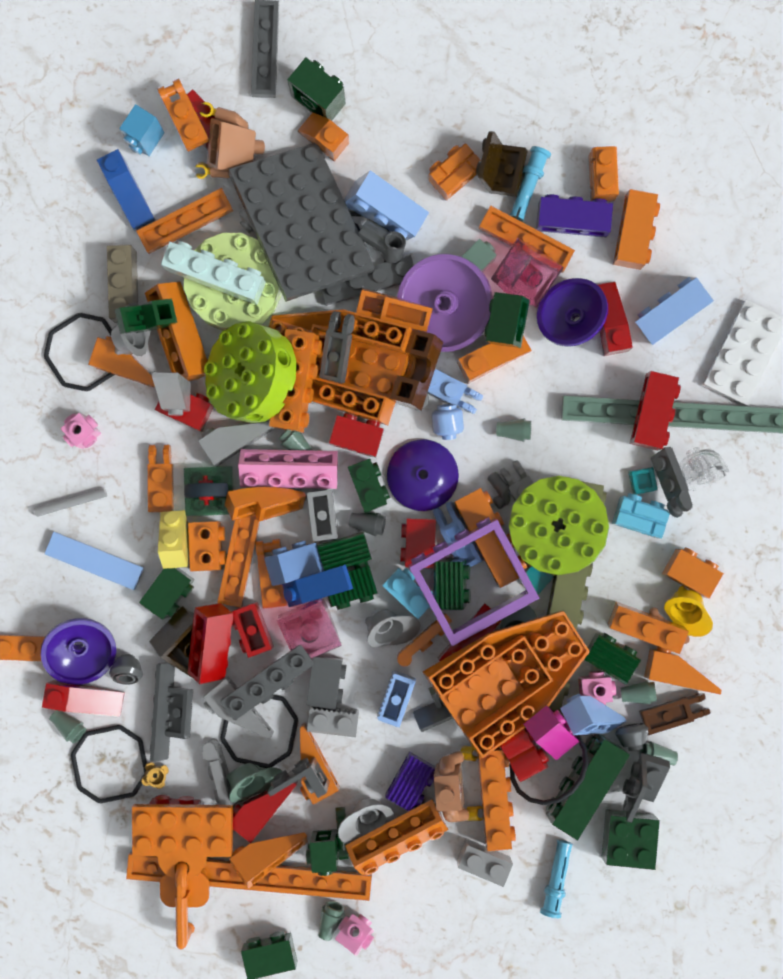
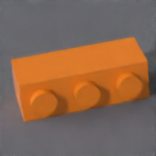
M629 189L625 195L613 265L641 270L646 264H649L652 250L648 249L650 240L653 241L656 232V226H653L654 217L658 216L660 210V203L657 202L658 194Z
M617 601L608 621L610 629L678 654L681 653L689 632L684 626Z

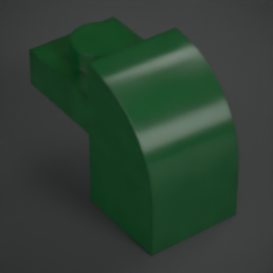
M172 298L115 309L120 334L142 333L178 323Z

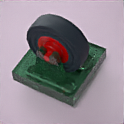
M233 466L184 468L186 516L229 515L225 502L227 492L234 490Z

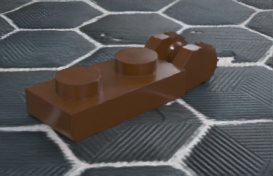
M705 693L695 694L687 698L682 697L639 711L642 722L648 727V735L694 722V719L709 715L711 712L708 707L692 712L690 709L691 704L699 703L706 699Z

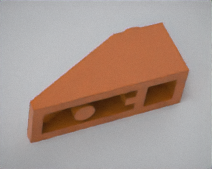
M523 335L521 348L490 343L459 358L457 364L469 384L532 350Z
M106 336L105 339L97 337L88 365L155 388L152 374L132 354L117 355L114 352L115 345L110 336Z
M657 646V650L649 649L644 674L645 678L721 695L722 690L680 656Z
M305 722L300 727L301 760L306 757L308 760L315 757L330 782L327 793L317 798L315 793L311 794L304 783L306 777L301 778L302 787H300L304 798L306 800L310 799L314 805L338 792L340 786L311 732H307L308 725Z
M303 832L250 843L246 847L240 846L233 852V857L230 858L231 866L249 889L308 843L307 835Z

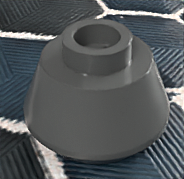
M123 654L115 660L109 675L116 683L131 685L137 683L143 677L140 662L135 656Z
M644 723L628 724L618 727L615 735L623 747H628V751L643 749V744L647 743L648 727Z

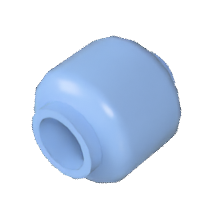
M456 404L438 405L437 410L432 412L433 432L436 435L442 436V440L456 439V434L464 430L462 410L456 408Z

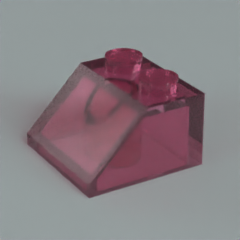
M517 238L491 277V280L505 293L522 295L530 300V305L538 307L540 301L544 298L564 267L534 246Z
M324 598L310 601L278 615L277 623L290 651L301 644L309 656L314 658L342 646Z

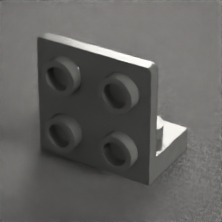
M641 753L638 761L633 762L630 773L631 777L629 780L626 779L623 785V794H626L623 811H626L627 822L632 823L642 799L650 802L655 801L670 769V761Z
M306 757L294 765L295 768L289 773L284 770L274 776V780L270 783L271 786L267 792L271 797L305 776L306 780H304L308 791L311 794L315 793L317 798L327 793L330 782L316 758L308 760Z

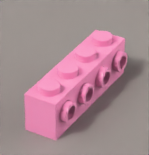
M241 449L238 463L240 487L337 489L338 451Z

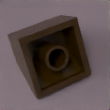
M182 606L149 642L160 658L190 676L187 672L194 613Z

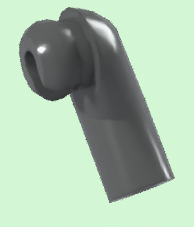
M493 472L488 476L487 480L498 494V496L493 498V503L498 509H502L503 506H507L510 502L509 490L497 472Z

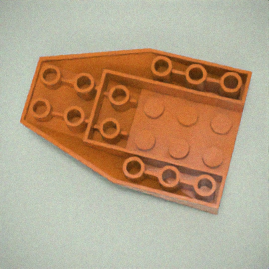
M344 309L272 315L268 327L279 331L282 336H285L286 329L315 333L322 341L321 353L317 355L316 365L318 366L317 377L313 379L311 388L314 391L313 402L377 423L389 425L396 403L390 397L397 375L403 377L408 366L409 356L405 350L412 328ZM334 311L341 314L339 332H342L343 321L347 314L354 315L355 319L354 330L351 333L352 340L345 383H338L319 377L326 330L329 327L330 315Z
M559 611L488 633L422 672L474 750L484 758L524 729L525 726L523 724L546 705L548 707L551 705L590 651L565 612Z

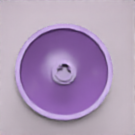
M438 254L419 261L407 272L401 282L397 297L433 308L427 332L435 334L444 342L441 352H450L469 346L483 334L486 324L489 323L491 314L489 312V304L493 294L485 274L473 262L457 255Z

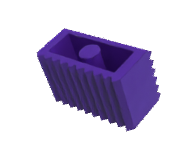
M409 751L386 791L385 798L407 811L420 806L425 796L422 794L426 785L430 787L434 782L435 766Z

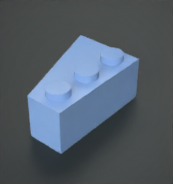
M371 170L354 182L344 199L347 208L374 221L391 232L401 233L406 240L416 236L429 214L427 210Z
M688 277L677 285L680 290L673 295L670 292L666 293L657 300L660 303L654 309L647 307L638 314L640 319L636 321V324L652 345L714 301L697 277L693 280Z

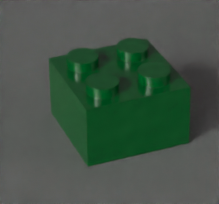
M305 57L287 79L291 97L311 113H316L332 121L346 104L344 84L335 75L329 76L324 72L325 69L316 60L310 61Z
M606 809L601 855L604 863L609 866L656 870L660 820L654 814L636 812L631 823L626 821V811Z

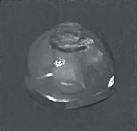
M699 447L687 451V456L679 464L689 491H695V485L703 484V488L710 486L726 476L725 472H729V468L721 455L711 449L700 450Z

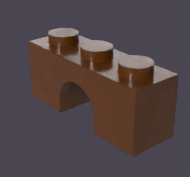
M412 329L405 350L409 356V366L403 377L397 375L390 397L391 400L399 405L422 411L444 343L435 334Z

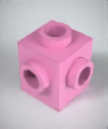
M74 413L65 419V425L60 428L65 433L63 436L64 440L71 447L76 446L82 449L93 445L101 434L96 428L98 423L89 414L86 416L81 413L77 415ZM81 427V432L76 434L75 431Z
M604 671L589 672V676L578 677L579 694L581 696H592L604 705L608 702H613V696L616 695L615 681H611L610 676L604 675Z
M353 914L350 918L346 916L338 927L340 932L335 940L357 956L362 948L366 950L374 939L371 935L374 930L369 927L372 922L362 914L358 918ZM359 929L358 936L353 937V931Z

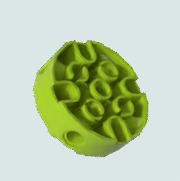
M251 321L235 323L220 333L204 366L206 395L217 412L230 419L248 423L269 420L285 405L283 401L287 396L288 390L292 391L296 380V358L292 344L279 331Z
M554 476L540 479L523 490L512 507L509 529L512 544L525 562L538 571L564 575L579 572L595 562L606 546L609 522L606 507L595 490L578 479ZM562 519L563 524L566 526L565 530L560 529L559 532H555L556 528L553 526V523L559 522Z

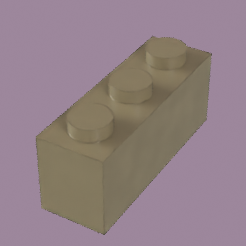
M132 245L107 246L109 319L114 323H118L115 309L125 307L130 303L138 304L137 251Z

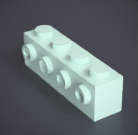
M178 241L177 244L169 242L161 262V266L166 271L249 303L258 304L266 284L264 278L260 276V271L247 267V270L237 267L238 263L229 259L220 261L215 259L214 254L205 250H201L200 253L191 250V245L182 241Z

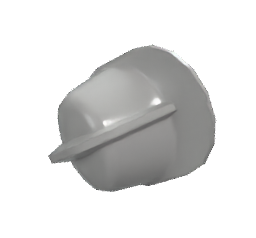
M130 303L125 307L138 306V304ZM117 324L111 332V338L115 345V354L143 356L147 351L151 331L120 334Z
M381 610L365 620L369 632L367 642L374 648L406 643L412 640L420 630V622L416 617L408 615L398 616L390 610Z
M370 798L358 802L352 813L340 823L338 836L342 842L349 844L394 820V813L391 808L381 804L380 801Z

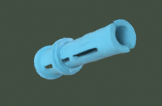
M532 146L530 149L531 157L523 169L525 176L512 211L509 214L515 218L518 210H520L517 218L519 221H524L537 181L544 176L543 168L546 160L551 157V153L541 147Z
M557 840L549 885H546L544 889L546 896L544 906L540 909L542 915L558 919L562 915L560 912L562 898L566 896L565 889L563 888L570 852L573 843L564 840Z

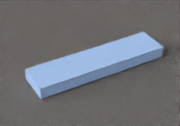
M53 532L45 551V555L132 590L136 589L144 567L57 532Z

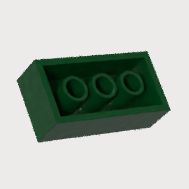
M602 734L590 735L585 742L588 754V767L580 786L572 795L561 802L546 806V815L551 824L577 841L630 756L621 746ZM583 754L582 756L578 755L571 766L573 770L569 777L565 776L559 785L560 791L556 798L570 790L578 780L583 766Z

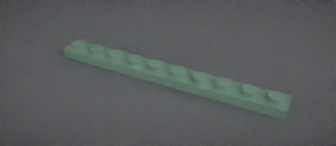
M563 396L561 421L634 425L639 400ZM674 402L672 408H675V416L672 423L669 422L668 427L783 434V409Z

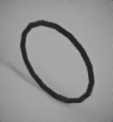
M580 735L575 736L579 740L578 743L582 749L583 766L578 780L570 790L557 798L547 800L531 798L520 789L515 779V773L509 763L510 780L516 792L528 802L540 805L559 803L572 795L583 782L588 767L587 747Z

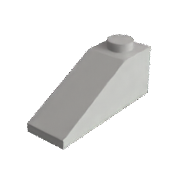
M152 373L161 409L168 411V415L183 416V411L190 412L191 382L179 373Z
M270 422L220 427L215 430L212 427L201 434L202 439L198 440L212 464L217 467L239 453L241 449H245L276 428L270 427Z
M229 676L203 697L206 701L204 705L211 714L216 713L218 717L269 739L273 735V729L255 707L237 720H233L223 707L221 700L238 688Z

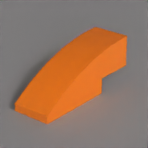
M362 288L356 313L427 332L433 308Z
M278 487L242 488L227 492L225 506L232 521L255 514L258 522L303 509L306 495L301 491Z

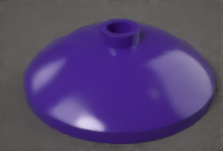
M571 278L561 281L551 287L542 297L537 309L538 327L544 337L553 344L565 347L583 344L592 339L603 327L608 315L607 298L602 289L590 280ZM576 317H580L579 320L574 322V319Z
M420 439L404 444L393 454L387 469V482L394 498L403 506L416 511H429L442 506L452 497L458 484V466L453 455L443 445L432 440ZM419 471H427V478L421 479L418 475Z
M87 618L70 619L56 625L45 636L41 646V660L47 673L54 679L71 685L87 684L101 678L111 668L116 657V643L110 630L103 624ZM75 642H82L80 645L74 644Z

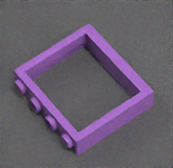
M488 517L476 523L477 528L469 532L468 529L457 533L454 535L455 540L447 544L446 541L435 545L432 547L433 552L426 556L424 553L417 555V557L411 559L412 563L408 565L451 646L458 644L540 599L497 519L490 520ZM494 531L525 591L451 630L420 570Z

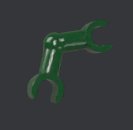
M345 807L335 808L339 860L349 859L345 847L347 844L339 838L338 828L345 819L346 813Z

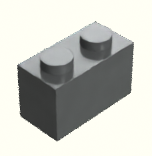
M314 654V665L311 668L306 706L336 709L337 703H342L343 689L339 688L340 679H345L347 665L342 664L343 658Z

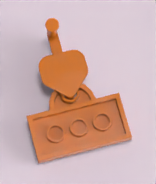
M134 804L132 806V856H157L159 866L165 874L160 880V898L166 906L176 907V946L182 950L187 946L191 934L195 930L194 925L188 922V907H202L209 899V879L202 872L207 863V857H232L233 805Z

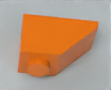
M313 112L298 129V132L312 144H317L321 151L333 161L349 145V134L330 119Z

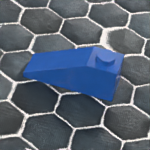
M119 149L97 159L109 186L133 230L136 231L156 221Z
M346 565L282 584L284 598L289 607L353 589Z

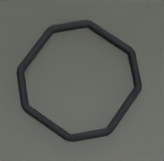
M77 313L48 333L44 359L62 386L87 392L115 374L108 373L88 387L66 383L49 358L53 334L80 317L102 322L111 336L112 328L106 319L90 314Z
M274 695L271 699L282 701L294 719L288 750L269 764L238 758L225 739L229 721L224 719L220 739L235 762L251 763L262 768H270L291 755L299 720L286 698Z
M122 725L85 732L71 752L78 790L100 804L134 797L143 785L141 779L130 793L100 799L82 787L76 753L88 736L121 730L138 741L144 770L142 777H144L147 760L143 740Z

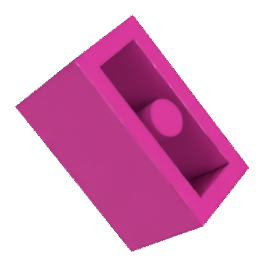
M547 705L523 724L535 742L556 760L579 742L576 736L573 735L563 715L558 710L553 712Z

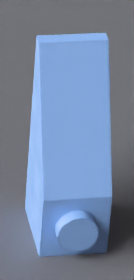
M574 695L567 699L568 704L560 708L573 735L609 733L627 722L625 717L592 696Z

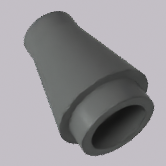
M351 513L349 527H354L373 536H377V534L383 535L386 516H381L380 513Z

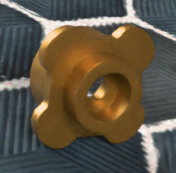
M153 762L147 763L145 765V776L141 779L144 786L150 785L157 789L163 788L165 786L166 774L169 772L166 765L157 766Z

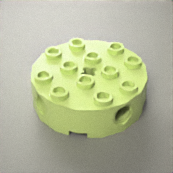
M221 233L204 240L194 251L199 253L201 250L208 251L215 255V259L224 261V259L232 260L238 263L237 267L247 270V267L256 269L261 272L260 276L264 278L266 284L258 304L255 305L184 278V291L192 309L208 325L221 331L227 330L235 323L246 321L262 325L275 312L282 293L259 241L243 233Z

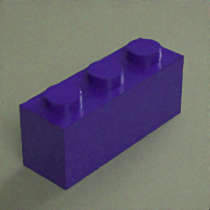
M547 194L545 197H541L538 203L536 230L540 232L607 238L611 232L613 203H607L605 199L583 201L582 197L577 196L561 199L558 195Z

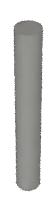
M105 488L35 507L34 511L36 516L39 517L107 497Z

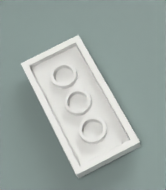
M748 299L744 300L702 386L742 406H747L783 334V317Z

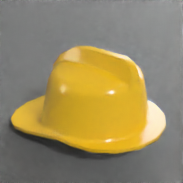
M680 586L671 599L666 601L664 610L673 623L684 626L689 631L688 636L703 637L711 632L713 621L705 609L703 598L699 593Z

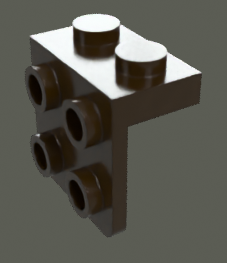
M489 131L487 138H484L482 143L483 155L481 161L477 164L476 174L489 193L517 197L528 151L525 147L503 145L496 133Z

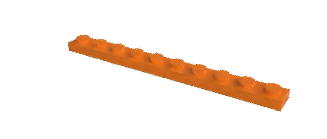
M132 852L129 853L126 879L160 882L165 874L159 866L157 856H132ZM207 859V863L202 869V872L209 879L210 887L370 901L372 874L362 876L359 872L333 871L331 875L319 876L318 873H312V868L278 865L248 889L231 866L230 861Z

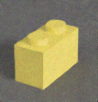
M185 510L160 512L158 554L163 569L188 567L189 533Z

